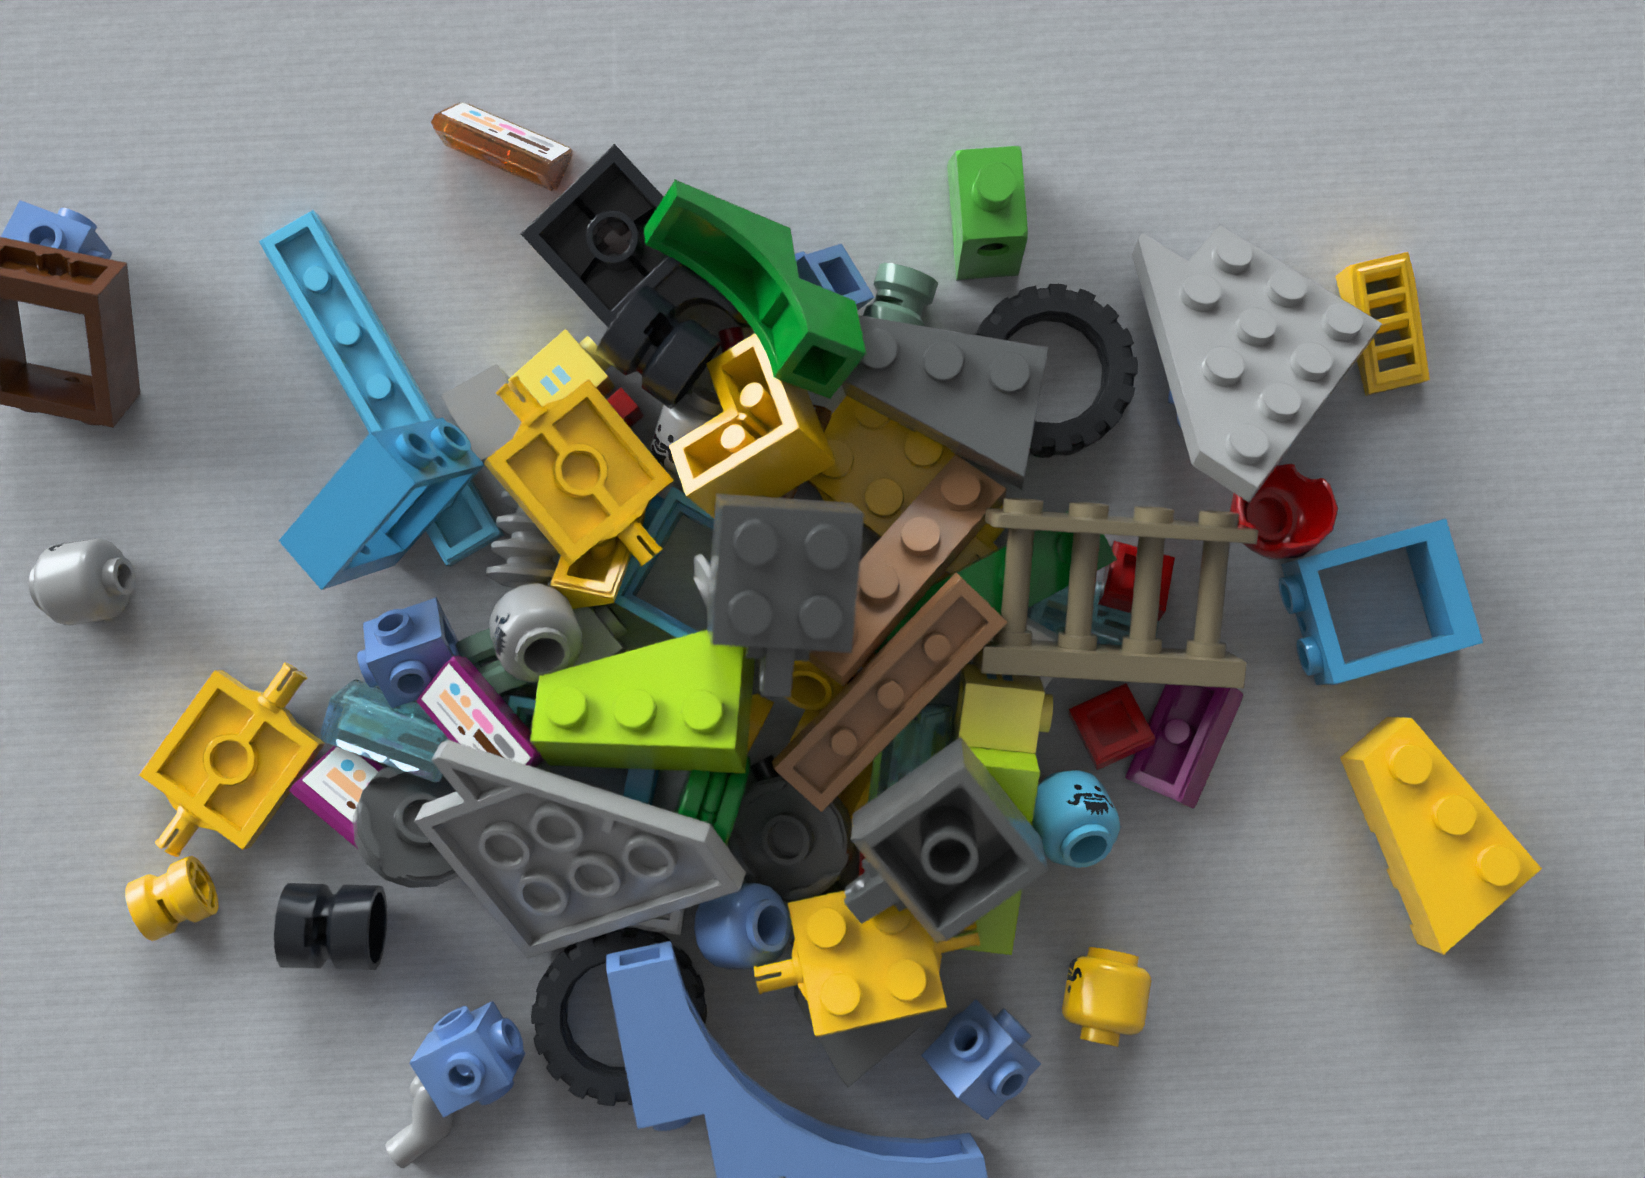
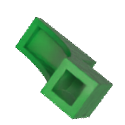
M676 179L674 180L644 228L645 245L674 258L696 272L734 305L760 340L771 365L773 378L831 399L866 354L856 301L799 278L791 228Z

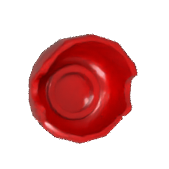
M1283 464L1276 466L1250 502L1234 493L1230 512L1240 514V525L1258 530L1257 544L1243 543L1248 549L1262 557L1280 560L1304 556L1325 539L1334 529L1338 506L1331 485L1326 479L1307 478L1297 471L1294 464Z

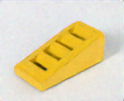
M1409 252L1356 263L1346 267L1335 277L1341 299L1367 315L1371 316V309L1392 305L1394 316L1376 319L1382 323L1376 335L1399 330L1401 341L1375 346L1373 338L1357 359L1365 396L1429 381L1430 376L1416 282ZM1386 279L1388 290L1367 295L1366 284ZM1405 354L1408 366L1379 372L1378 360Z

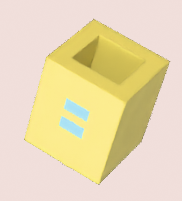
M566 329L508 379L510 381V379L518 375L521 382L542 406L546 403L565 398L588 379L604 397L615 388L605 373L612 365L596 354L598 346L589 336H586L578 343Z
M966 664L961 669L954 727L956 739L961 737L970 747L1036 754L1039 732H1049L1053 715V695L1045 693L1041 678L1039 676L981 673L976 665Z

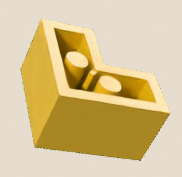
M755 333L706 363L724 412L669 445L685 495L713 518L715 515L716 494L779 498L836 464L808 391L773 378L767 354Z

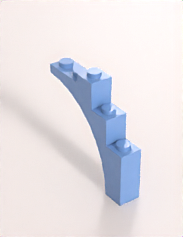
M671 941L606 954L607 977L637 1129L652 1126L657 1131L674 1130L687 1125L692 1117L704 1114L717 1178H988L984 1156L971 1133L924 1139L871 1136L823 1123L778 1100L741 1071L709 1033L685 988Z

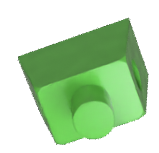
M1006 146L957 150L947 163L956 280L1018 276L1028 239L1021 147ZM1003 243V248L988 251L979 249L987 244Z

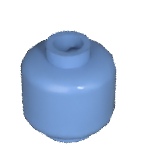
M742 883L740 891L700 903L696 911L694 931L696 942L702 955L714 966L725 969H754L756 965L762 966L774 963L783 954L790 936L791 921L786 905L775 890L758 883Z

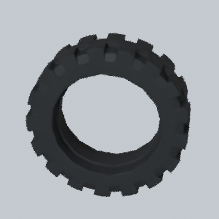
M1049 284L1048 288L1039 289L1036 286H1031L1020 290L1017 295L1011 298L1006 297L984 318L975 334L1008 340L1024 326L1040 321L1062 322L1082 332L1096 348L1102 366L1101 388L1092 405L1078 417L1060 423L1035 421L1029 453L1034 454V457L1051 458L1053 455H1071L1099 441L1122 418L1126 407L1134 396L1136 388L1133 385L1134 377L1138 374L1137 357H1133L1131 350L1134 342L1128 328L1122 329L1118 323L1119 315L1108 304L1103 307L1094 301L1096 295L1081 288L1078 293L1066 290L1067 285Z
M625 927L569 945L554 959L538 983L536 1001L531 1011V1024L535 1025L536 1035L533 1038L538 1055L543 1054L548 1062L546 1069L556 1081L561 1078L570 1086L568 1091L575 1096L584 1099L587 1095L598 1099L597 1104L604 1106H615L616 1102L627 1101L628 1105H633L626 1068L608 1066L590 1058L573 1039L567 1017L568 1000L576 982L591 968L606 963V954L671 941L666 936L658 932L653 934L643 929ZM673 945L685 988L704 1024H706L707 1005L705 1004L703 981L692 967L693 962L682 949L679 951Z

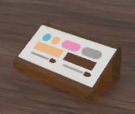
M461 102L434 114L431 121L433 129L445 146L550 191H553V189L557 191L573 156V150L570 147L468 103Z

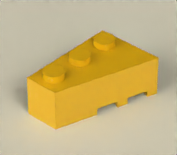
M1386 717L1340 757L1370 832L1375 833L1389 866L1386 870L1392 885L1398 889L1412 924L1409 926L1417 944L1444 955L1542 869L1412 718Z

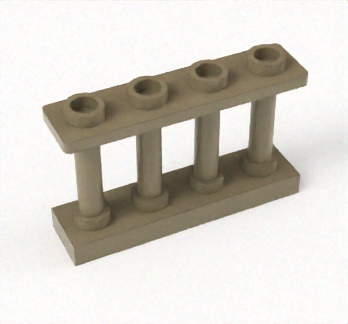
M1004 498L1003 509L986 508L985 522L993 527L1008 528L1001 616L1008 623L973 657V662L981 673L1244 689L1247 662L1227 652V644L1220 642L1230 542L1257 544L1258 530L1239 524L1240 514L1200 510L1198 522L1174 520V509L1134 506V517L1108 516L1109 505L1089 502H1069L1068 513L1043 512L1044 501L1027 498ZM1035 530L1073 532L1065 631L1058 632L1057 641L1032 640L1033 632L1026 630ZM1100 534L1138 536L1130 634L1123 636L1122 645L1097 644L1098 636L1091 634ZM1165 538L1203 541L1194 639L1187 640L1186 649L1162 648V639L1156 638Z

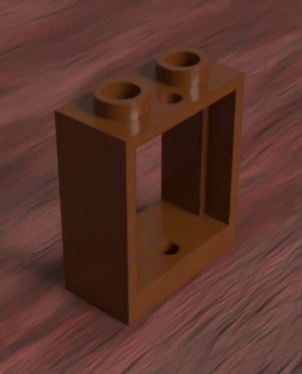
M0 237V405L19 408L30 413L39 412L78 420L88 425H102L114 428L141 394L127 263ZM18 302L84 315L92 376L27 363Z

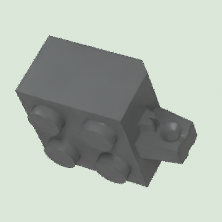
M716 494L707 608V633L712 645L746 647V658H760L759 690L762 696L790 698L794 660L809 661L810 650L852 653L864 513L852 503Z
M959 737L853 813L852 841L866 857L862 861V867L866 872L846 886L844 902L861 924L892 905L898 911L908 908L935 942L947 941L1048 871L1042 838L964 740Z

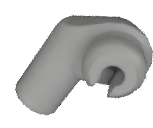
M418 1076L410 1084V1093L414 1097L412 1123L385 1144L388 1154L400 1168L407 1167L443 1140L450 1133L453 1126L454 1112L443 1117Z

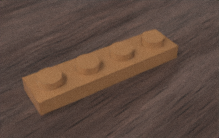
M955 454L860 560L852 653L810 650L809 662L844 687L987 523L985 522L986 508L999 509L1003 505L1007 489Z
M955 573L772 761L774 770L822 812L1008 622L963 578Z

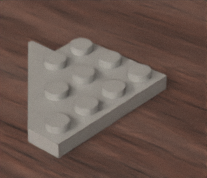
M1219 225L1189 260L1184 259L1142 233L1136 242L1132 258L1192 466L1250 502L1373 340L1382 323L1222 225Z
M450 740L442 742L432 758V762L457 792L423 804L414 822L527 959L716 899L741 889L746 872L711 824Z

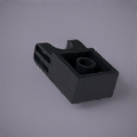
M615 144L520 233L608 328L626 303L644 285H649L677 307L676 319L689 307L706 304L721 309L742 328H752L734 305L708 281L674 258L645 245L644 228L664 196ZM611 231H614L619 236L625 235L628 231L631 232L632 237L627 240L630 246L621 255L616 252L611 253L609 256L603 254L609 248L604 238Z

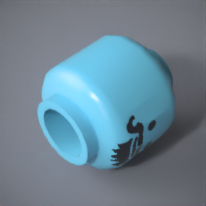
M1080 770L1056 772L1047 776L1038 784L1032 827L1042 838L1045 856L1054 863L1076 868L1089 867L1103 860L1111 851L1121 829L1118 812L1103 784L1093 774Z

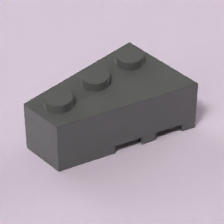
M858 315L866 354L843 382L842 387L845 395L914 432L918 431L951 449L952 453L967 461L971 460L1003 477L1004 481L1022 490L1049 347Z

